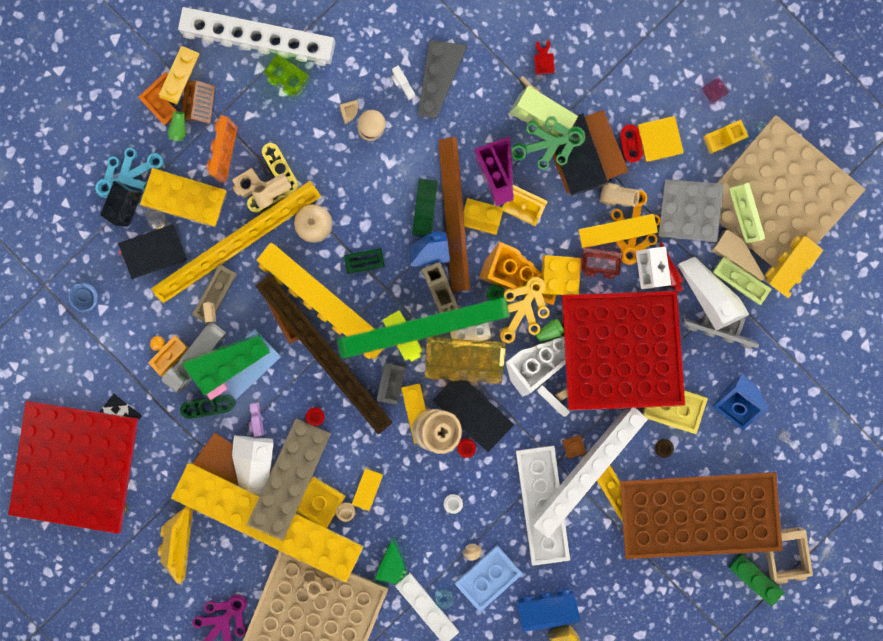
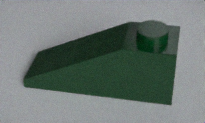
M419 179L412 230L413 236L424 237L432 233L438 185L436 180Z

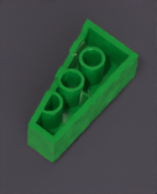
M258 333L195 357L187 358L182 361V365L205 396L269 354L270 349Z

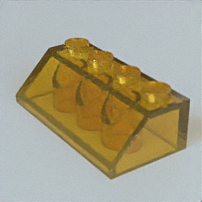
M428 337L425 378L488 382L490 384L502 383L505 343Z

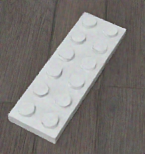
M554 445L516 450L532 566L569 561L570 555L565 519L549 538L545 537L529 523L560 486Z

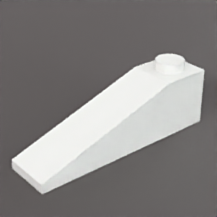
M695 256L678 264L716 331L749 315L741 299Z
M564 336L521 350L506 362L510 380L522 397L534 391L565 365Z
M234 435L232 458L238 485L258 496L261 495L269 478L273 439Z

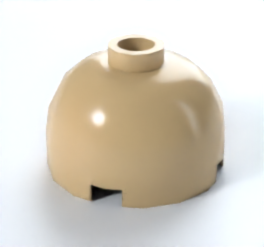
M307 205L300 209L295 216V231L306 242H321L332 231V217L322 206Z

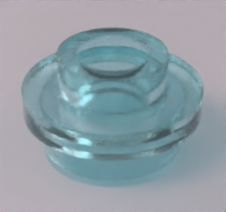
M442 589L436 593L435 604L439 608L448 609L452 606L454 597L449 590ZM447 597L448 601L446 603L441 602V598Z

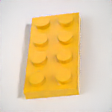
M152 168L140 204L144 207L216 228L227 190Z

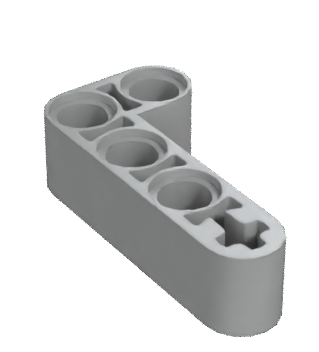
M208 323L176 366L170 368L161 381L176 393L182 392L192 380L182 365V361L216 349L227 333L215 323Z

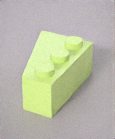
M530 86L526 87L519 94L508 113L527 123L535 121L541 129L556 137L563 134L554 129L546 128L545 121L547 117L554 116L558 123L569 129L572 128L578 117ZM552 120L548 121L549 125L555 124Z

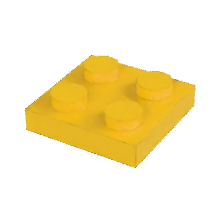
M543 255L541 279L545 283V290L542 294H579L581 258Z

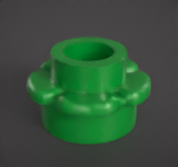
M497 285L490 286L486 292L487 299L492 301L504 298V289L500 286L497 287Z

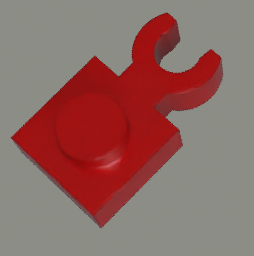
M537 41L535 48L539 54L534 55L535 75L554 74V53L548 54L550 41H546V48H541L539 41Z

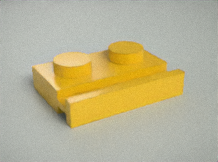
M467 198L463 211L465 227L497 235L503 213L502 207Z

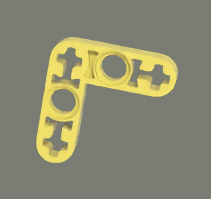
M273 143L263 146L262 154L275 177L281 175L276 173V165L284 164L286 167L285 176H287L291 183L294 182L295 184L292 190L289 189L278 195L272 204L267 207H260L259 209L252 207L254 204L253 200H255L252 195L247 201V206L254 213H260L299 188L298 181L280 149ZM268 148L276 149L274 155L277 159L281 157L280 160H276L272 165L270 162L274 161L270 155H266Z

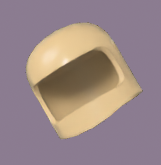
M376 110L363 112L359 117L357 125L359 135L367 141L379 139L385 130V118Z

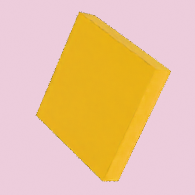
M675 116L637 125L645 162L684 153Z
M313 476L296 512L327 528L336 513V508L343 502L346 495Z

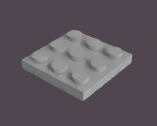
M665 179L659 237L717 242L724 184Z

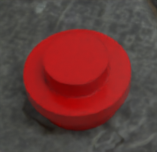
M313 407L307 411L306 421L308 424L319 426L324 422L325 414L322 409Z
M463 439L458 443L457 451L461 457L470 458L476 452V445L471 439Z

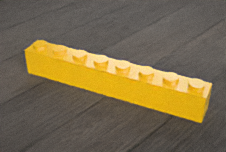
M270 243L257 258V261L260 263L258 265L260 269L265 273L270 271L274 275L275 281L281 286L283 283L288 286L289 289L287 291L295 298L301 297L304 300L302 304L309 310L314 308L318 312L317 316L325 323L327 320L332 323V329L339 335L343 333L346 336L374 330L369 323L275 244ZM383 349L364 353L363 355L369 360L371 357L376 359Z

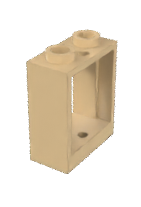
M801 527L781 530L782 541L797 539L802 568L776 572L773 551L766 552L770 579L778 584L787 583L790 579L802 581L806 580L809 576H813L806 530Z

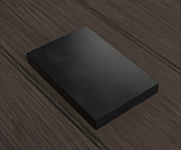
M174 224L118 243L132 280L187 261Z

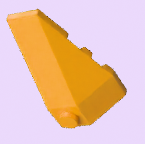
M498 242L486 258L479 279L504 289H515L525 286L532 277L541 278V272L531 261L523 257L519 250ZM533 285L532 289L537 290L539 285ZM542 294L544 303L554 305L557 295Z

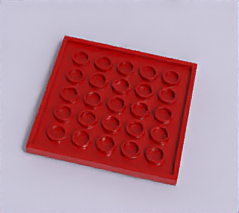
M677 291L562 295L568 411L685 406Z
M26 401L8 515L120 534L139 418Z

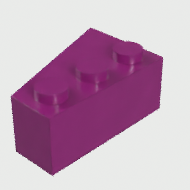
M510 137L474 149L476 164L495 206L514 200Z

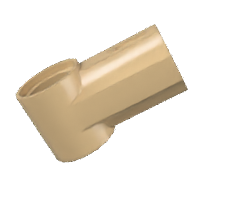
M283 173L268 182L261 181L253 184L250 190L259 207H267L272 204L273 198L291 189V185Z
M608 183V185L602 186L599 202L613 206L620 204L636 207L639 201V191Z

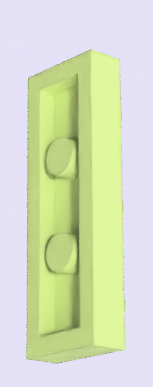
M749 183L729 188L745 244L765 239Z
M722 257L712 272L758 305L763 303L771 291V288L725 257Z

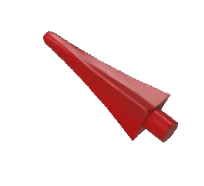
M663 243L659 244L660 247H665ZM667 253L671 285L669 286L670 288L674 286L675 291L678 293L683 291L681 284L684 280Z

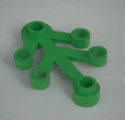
M549 116L545 121L546 128L554 129L563 134L556 137L541 129L537 122L530 121L526 127L527 132L535 134L544 140L527 145L516 143L512 147L511 156L515 160H523L527 153L548 148L544 156L538 160V167L544 170L549 167L550 159L557 147L567 143L563 151L559 152L556 157V162L564 165L567 163L568 156L573 147L579 146L584 142L585 133L579 127L569 129L558 123L554 116ZM552 120L555 124L549 125L548 121ZM534 125L536 129L531 130L529 126ZM576 133L579 137L573 138L572 134ZM522 148L523 152H518L516 149ZM564 156L566 159L562 161L559 157ZM541 161H546L547 164H546V165H542L540 162H541Z

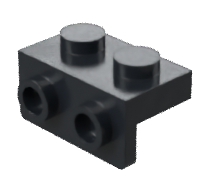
M113 181L100 215L115 226L128 227L142 193L137 190H131L120 181Z

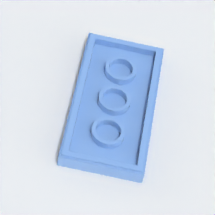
M254 329L247 337L258 334L259 332L256 329ZM260 334L269 347L270 353L226 381L228 388L219 395L230 394L236 401L282 356ZM226 401L219 403L220 405H226V407L230 405Z

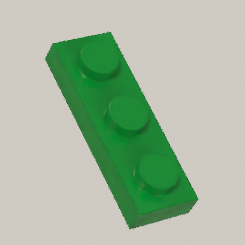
M741 553L728 566L731 571L770 606H773L785 593Z

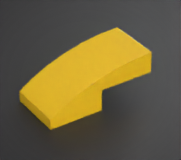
M742 120L703 136L710 154L749 137Z

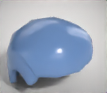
M78 283L70 289L68 300L71 306L79 312L90 311L98 302V293L91 284Z

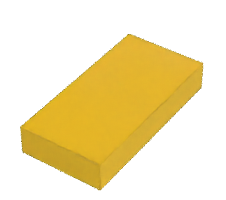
M365 468L352 505L370 511L383 474Z

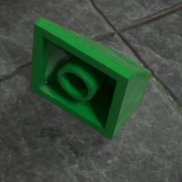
M392 536L378 567L375 579L398 584L399 579H404L407 569H405V560L398 542Z

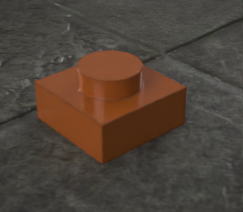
M580 434L562 440L568 459L586 453Z

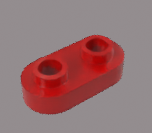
M628 124L621 129L619 134L622 153L628 163H636L643 156L640 132L635 125ZM626 132H630L632 138H627ZM634 151L635 157H631L629 152Z

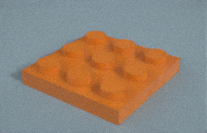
M221 115L220 119L215 123V132L217 134L216 139L212 140L211 143L213 154L212 158L208 160L207 171H209V175L219 182L227 183L238 127L229 117Z

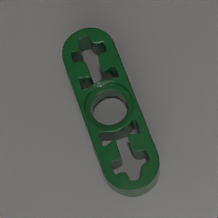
M230 394L218 395L211 400L209 397L193 399L183 403L180 407V412L186 419L223 414L234 409L236 401ZM207 401L212 404L211 411L204 409V402ZM223 401L229 402L230 404L227 407L226 405H221L218 407V404L222 403ZM198 406V409L193 412L187 411V407L195 408Z

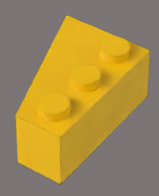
M802 234L800 237L796 236L790 243L791 248L787 252L784 251L777 260L779 262L777 265L770 267L765 273L766 278L764 280L787 298L792 294L789 292L795 283L799 284L801 282V276L807 269L811 268L823 251L822 248Z

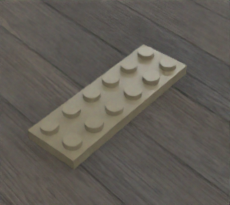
M295 419L247 526L282 541L284 540L331 433Z

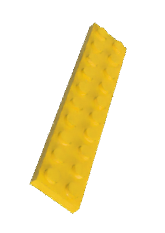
M190 462L187 464L171 499L347 582L363 549L362 545L298 514H295L283 541L249 527L247 523L260 496Z

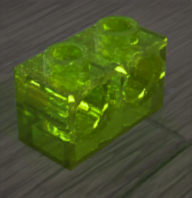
M278 54L274 56L264 72L267 82L275 87L278 84L283 88L282 91L290 97L293 95L299 97L310 80L307 73ZM277 68L283 69V73L280 76H274V71ZM292 79L299 80L297 86L291 87L289 85Z

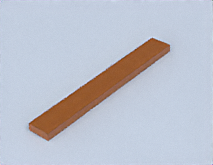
M449 137L438 140L446 235L450 257L451 291L458 292L470 290L457 137Z

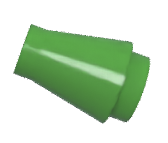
M173 112V117L167 131L170 140L184 141V137H186L185 113Z
M552 319L536 334L540 343L562 336V333H564L563 325L559 319Z

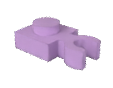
M252 403L250 404L252 421L249 422V429L254 434V437L264 435L262 415L260 414V404Z

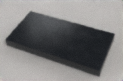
M583 113L577 115L578 117L572 127L581 128L585 133V140L581 145L574 146L568 156L567 163L560 165L571 197L608 185V180ZM574 133L572 134V137L578 138L579 135ZM567 143L557 147L556 155L563 151ZM564 156L559 157L562 161L566 159Z
M459 372L432 400L443 411L455 415L460 422L461 428L487 452L514 426L502 412Z

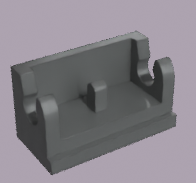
M384 363L376 401L398 404L406 367Z

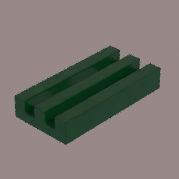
M382 248L344 255L347 274L385 267ZM379 254V257L349 262V258ZM380 260V264L350 269V266Z

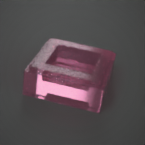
M719 77L702 88L711 104L729 93Z

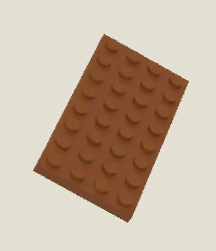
M777 472L619 481L625 559L783 551Z

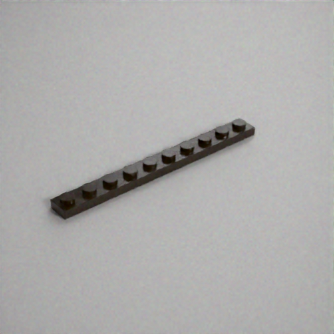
M271 274L255 286L375 432L379 435L393 423Z

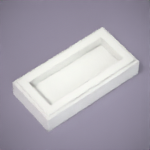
M540 385L536 389L562 416L566 417L570 413L545 387Z

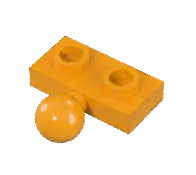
M176 335L166 345L162 337L154 336L150 340V347L152 350L159 352L148 363L163 377L183 357L189 348Z

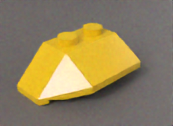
M188 506L168 520L165 525H162L160 536L163 537V542L158 550V556H161L160 562L178 584H181L186 576L193 509Z

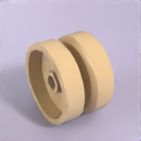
M428 409L416 417L412 434L415 442L421 448L437 454H445L452 451L458 445L461 439L462 428L455 415L439 409Z

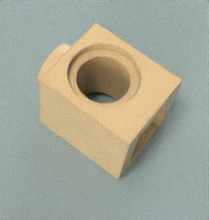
M251 168L232 180L235 184L232 188L238 196L241 195L243 198H247L252 195L250 190L252 185L261 182L255 170ZM245 180L251 181V186L248 189H243L242 183Z

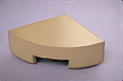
M358 100L339 105L344 123L351 122L358 113Z

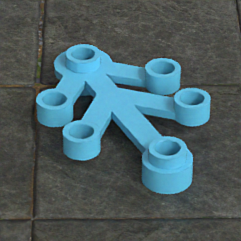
M127 148L124 152L125 158L119 177L113 179L114 171L119 168L120 160L116 157H110L107 161L108 167L104 179L99 180L95 186L96 193L100 197L107 198L113 181H120L122 184L145 191L147 182L133 178L152 168H162L164 165L163 157L157 153H152L148 156L146 163L130 170L132 161L137 157V151L133 148ZM129 151L134 152L132 157H128ZM115 159L117 164L112 166L111 161ZM155 159H159L158 165H154ZM105 185L109 187L107 192L103 191Z

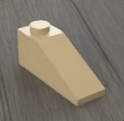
M732 229L722 231L718 241L714 243L710 250L721 258L725 257L759 281H762L765 277L745 242L739 238L740 235Z

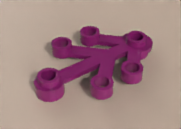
M239 594L231 596L225 602L210 600L204 606L207 613L228 609L226 613L222 616L213 617L198 615L193 619L192 624L195 628L215 625L203 641H213L221 630L223 632V641H233L231 639L229 620L234 615L236 622L234 633L237 637H243L247 632V628L243 624L242 612L247 607V601L244 596ZM239 601L241 606L236 607L234 602ZM212 604L214 609H208L207 605ZM196 619H200L202 624H196ZM242 628L244 633H238L237 629Z

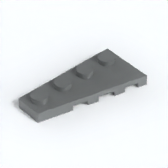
M429 40L418 116L437 119L467 49V45Z

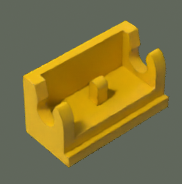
M513 185L514 200L504 203L501 210L536 226L548 201Z

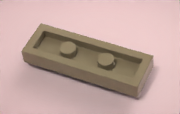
M219 264L192 315L205 322L203 303L208 302L214 303L216 314L237 273Z

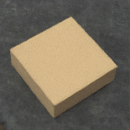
M203 303L205 322H216L214 303Z

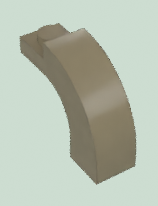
M438 262L422 269L439 313L459 309L441 263Z

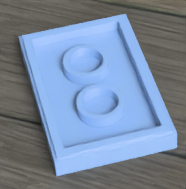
M496 545L455 581L454 584L476 609L481 612L523 573L503 550Z

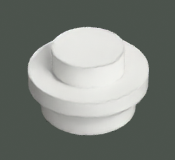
M451 494L445 498L444 508L447 512L455 514L462 509L463 502L458 495Z

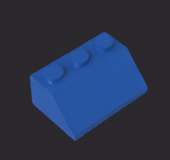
M561 589L558 590V593L554 594L543 592L538 597L531 598L530 595L520 597V600H516L523 632L581 622L573 590Z

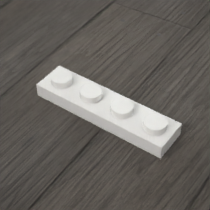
M408 573L403 580L395 584V587L441 641H450L459 633V630L411 573Z

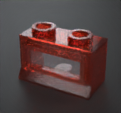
M583 248L580 272H584V276L595 277V274H603V278L614 279L615 276L620 275L623 252Z

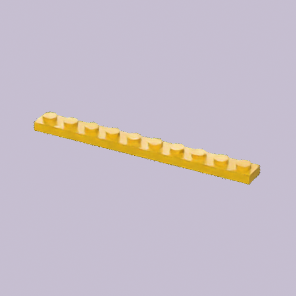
M310 180L152 287V292L162 303H165L217 268L219 264L221 265L298 213L300 209L310 205L322 196Z

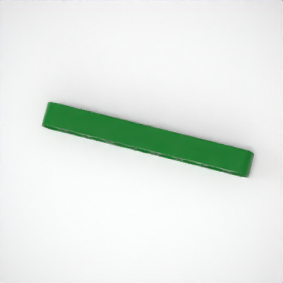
M500 298L337 339L341 359L501 320L510 317L506 298Z

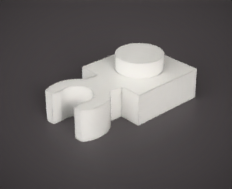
M399 65L392 69L393 75L391 76L396 86L400 85L408 100L414 98L415 93Z

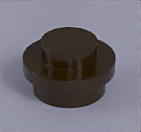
M660 439L655 444V453L661 458H668L674 452V445L668 439Z

